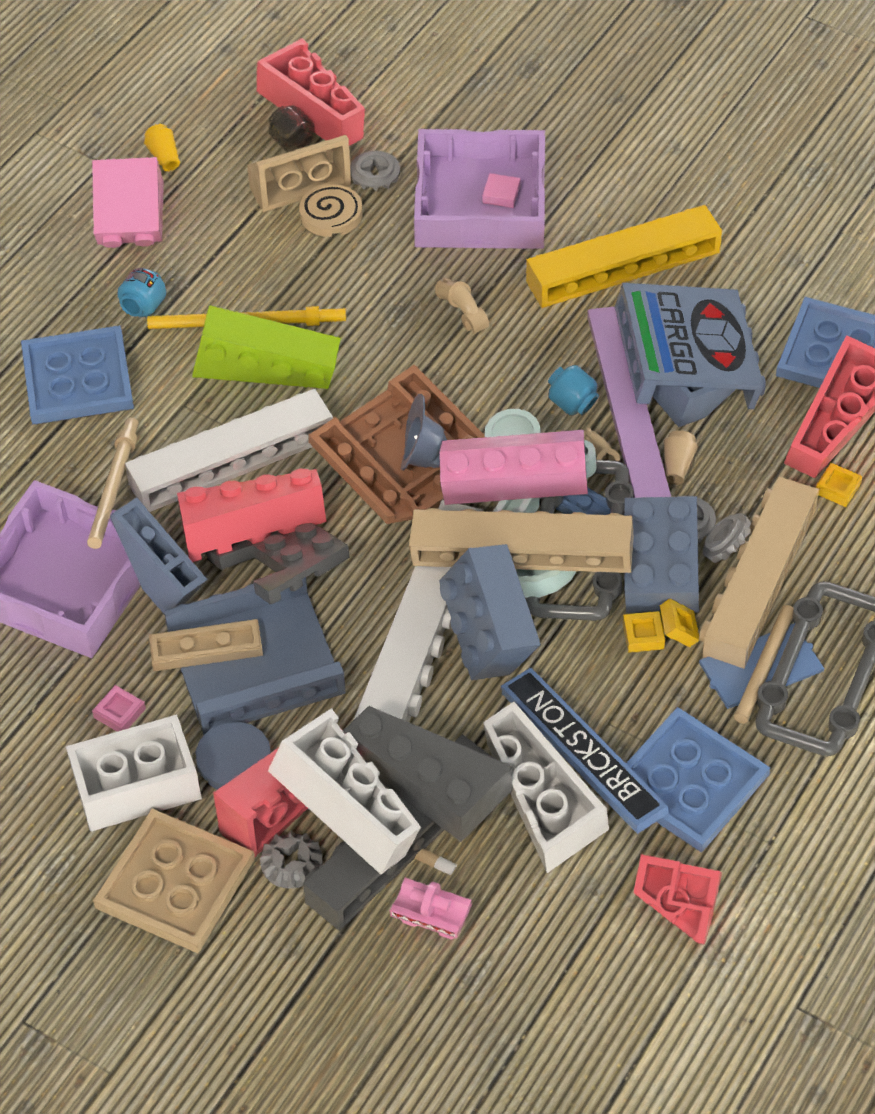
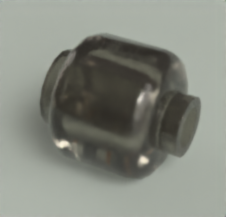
M294 105L281 106L272 113L269 118V134L285 151L291 152L310 146L312 143L315 125L299 107Z

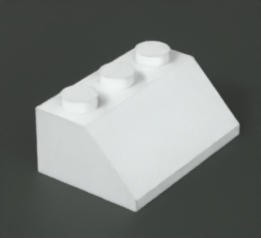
M177 715L66 746L90 832L146 816L151 809L160 812L202 799L197 772Z

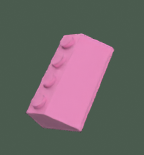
M584 430L442 441L440 448V482L445 505L588 494Z

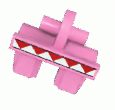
M404 878L398 897L390 909V916L401 919L402 923L413 927L421 926L439 933V936L452 940L454 938L457 939L471 908V900L440 890V884L433 881L426 885Z

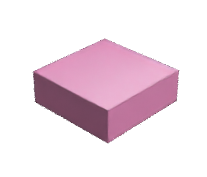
M489 173L482 195V203L514 208L520 189V178Z
M115 685L92 710V713L96 720L118 732L130 728L145 711L146 707L144 701Z

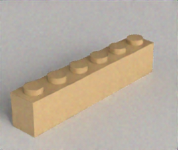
M778 477L773 489H766L761 504L763 511L761 515H754L750 525L751 537L749 541L745 540V543L740 545L737 554V560H739L737 567L731 566L727 573L724 584L727 587L725 593L717 594L712 608L714 616L711 621L706 620L702 626L699 641L704 642L703 658L712 657L745 669L816 513L818 488Z
M437 508L414 510L409 549L413 566L452 567L468 548L507 544L515 569L631 573L634 539L632 516H623L617 513L588 515L581 512L553 514L545 511L518 513L509 510L498 512H482L473 509L447 511Z

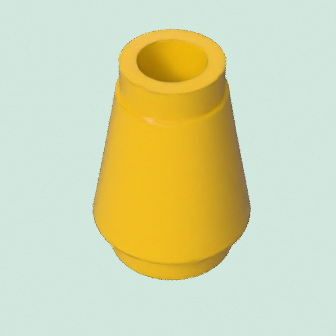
M156 124L148 128L144 134V145L154 157H157L158 163L164 171L170 172L177 169L180 165L173 131L164 124Z

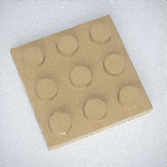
M151 809L93 900L95 909L199 954L254 862V851L155 809Z

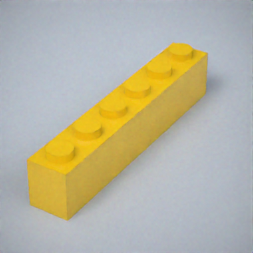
M706 205L686 209L679 213L526 259V283L540 307L545 308L720 253L722 229Z

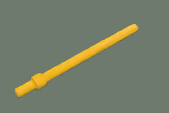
M306 306V310L239 312L283 324L306 323L307 326H320V322L346 321V308L320 309L319 306ZM207 314L147 316L148 329L204 327Z

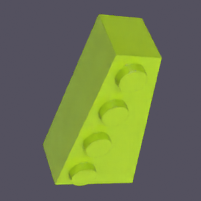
M209 305L192 377L328 389L334 373L341 338Z

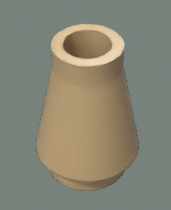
M681 430L672 431L669 433L668 438L664 440L665 475L667 482L670 484L679 485L684 483L685 475L698 450L696 438L689 432Z

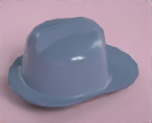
M418 394L415 397L408 414L405 449L401 463V470L403 471L408 464L424 468L440 467V448L442 441L447 440L443 427L425 416V398L423 394Z

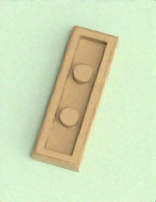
M258 619L149 634L153 672L263 656Z

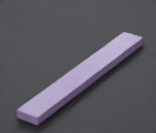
M615 307L588 309V322L623 461L629 469V484L633 488L634 498L671 497L647 404H636Z

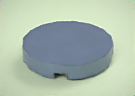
M238 721L222 723L209 729L200 739L195 751L199 774L208 781L210 786L217 790L271 753L269 741L261 730L251 724Z

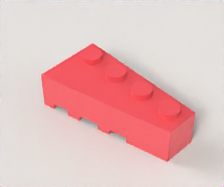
M303 38L257 61L256 92L326 141L347 135L349 146L363 139L365 108L345 86H340L336 82L337 76L331 70L327 71L321 65V58L316 53H311L308 50V43Z
M846 335L790 446L784 461L785 465L816 478L874 414L875 348Z
M296 469L290 474L278 476L261 475L255 480L243 482L226 481L220 486L208 488L191 487L185 492L177 493L188 557L192 562L202 560L201 553L216 549L219 555L232 551L231 544L248 540L252 544L263 542L266 537L270 536L271 532L277 530L285 535L295 532V528L301 524L312 523L318 525L326 522L322 485L317 469Z
M278 748L213 792L220 834L230 842L254 851L255 857L263 851L264 844H269L273 840L275 834L279 836L308 809L268 772Z

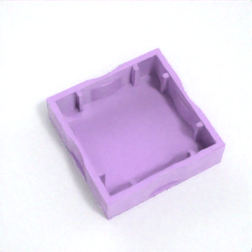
M418 129V183L415 190L414 210L415 247L544 249L545 130L476 132L464 129ZM489 173L520 178V189L514 208L482 203V195Z
M34 480L9 514L6 524L0 532V623L93 658L140 587L138 578L111 518L109 519L101 547L98 549L90 548L87 540L98 507L85 502L78 496Z

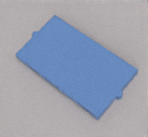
M795 623L789 626L765 682L772 680ZM770 633L758 638L745 669L712 657L699 660L700 666L710 680L709 687L716 690L727 709L739 705ZM805 639L785 686L824 672V667L812 650L813 644L807 643Z

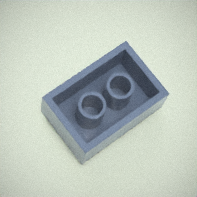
M697 496L625 498V516H632L634 533L631 573H625L626 614L655 611L661 613L659 605L670 598L692 609L694 613L699 612Z
M508 545L468 548L439 580L440 594L442 599L446 601L451 617V628L457 635L462 651V662L468 669L471 681L508 676L541 643Z

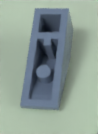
M137 497L111 514V521L142 589L163 614L165 610L187 602L206 582L207 578Z

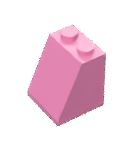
M157 157L92 160L93 223L97 244H102L108 248L120 247L122 243L151 246L154 242H162L164 185Z

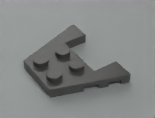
M312 523L301 524L295 528V532L285 535L278 531L271 532L270 536L266 537L263 542L252 544L248 540L231 544L232 551L220 555L216 552V549L206 552L207 560L221 570L256 558L276 573L253 581L255 594L270 605L281 600L280 592L290 587V591H296L303 586L302 579L314 573L315 576L319 577L350 558L346 543Z

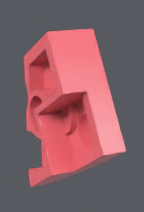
M641 854L633 893L681 929L695 942L705 945L722 873L717 870L681 864L679 861Z

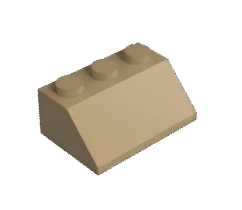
M347 135L248 164L249 187L262 212L301 201L305 193L317 186L324 184L350 186L351 170L349 139Z

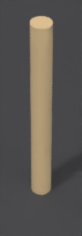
M783 605L734 714V719L739 723L745 724L749 720L757 702L758 689L765 683L792 622V606Z

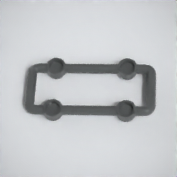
M596 460L597 466L594 474L615 475V482L609 484L605 490L606 504L611 509L610 514L617 513L624 516L625 498H634L633 488L629 484V469L619 461ZM564 496L540 498V511L554 513V509L563 502ZM596 572L594 574L593 587L598 597V604L595 607L540 603V597L535 596L527 597L526 602L530 614L534 617L598 621L610 614L612 601L622 592V578L619 572Z
M823 581L814 584L810 588L807 597L797 600L794 604L792 616L795 625L771 681L763 683L758 689L757 705L760 709L757 713L755 724L757 730L766 737L818 755L833 756L840 751L845 739L851 738L858 731L860 716L857 708L875 665V620L867 623L864 627L862 642L865 649L843 705L835 707L830 713L828 728L831 735L828 741H823L770 722L773 715L780 713L786 707L788 691L785 685L807 632L817 627L821 622L823 608L820 601L822 596L875 612L874 596Z

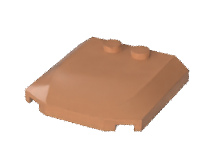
M415 364L390 380L386 391L341 421L335 417L309 434L308 442L386 524L412 520L414 510L438 509L441 501L444 500L440 482V467L424 468L408 464L404 471L401 470L408 414L418 394H423L425 398V416L443 427L447 440L485 437Z

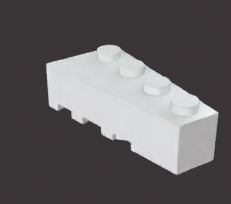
M512 702L483 722L487 744L493 757L512 766V791L510 794L547 873L609 830L607 808L515 702Z
M331 708L281 742L268 772L376 871L383 874L406 856L421 826L393 789H386L378 779L380 772L372 762H365L356 750L358 746L357 741L350 732L344 734L337 724L339 718Z

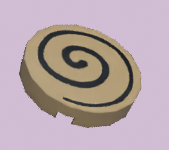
M324 184L314 187L304 194L299 202V216L304 228L313 234L333 237L332 233L341 232V235H344L358 227L362 220V200L358 193L349 187L339 184Z

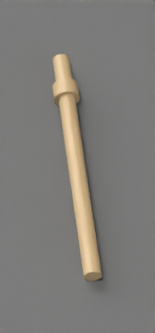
M133 417L125 420L123 430L117 434L115 440L116 452L87 540L88 546L93 549H98L102 545L125 470V463L128 460L129 454L134 451L137 443L136 431L139 423Z

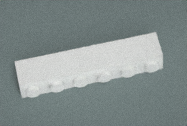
M316 389L297 394L282 402L266 406L259 411L241 418H235L228 423L202 431L195 436L169 444L162 449L138 456L134 460L126 462L125 467L129 486L135 497L140 500L149 512L178 501L177 493L185 492L191 487H214L312 448L313 446L308 442L309 434L332 420L333 416Z

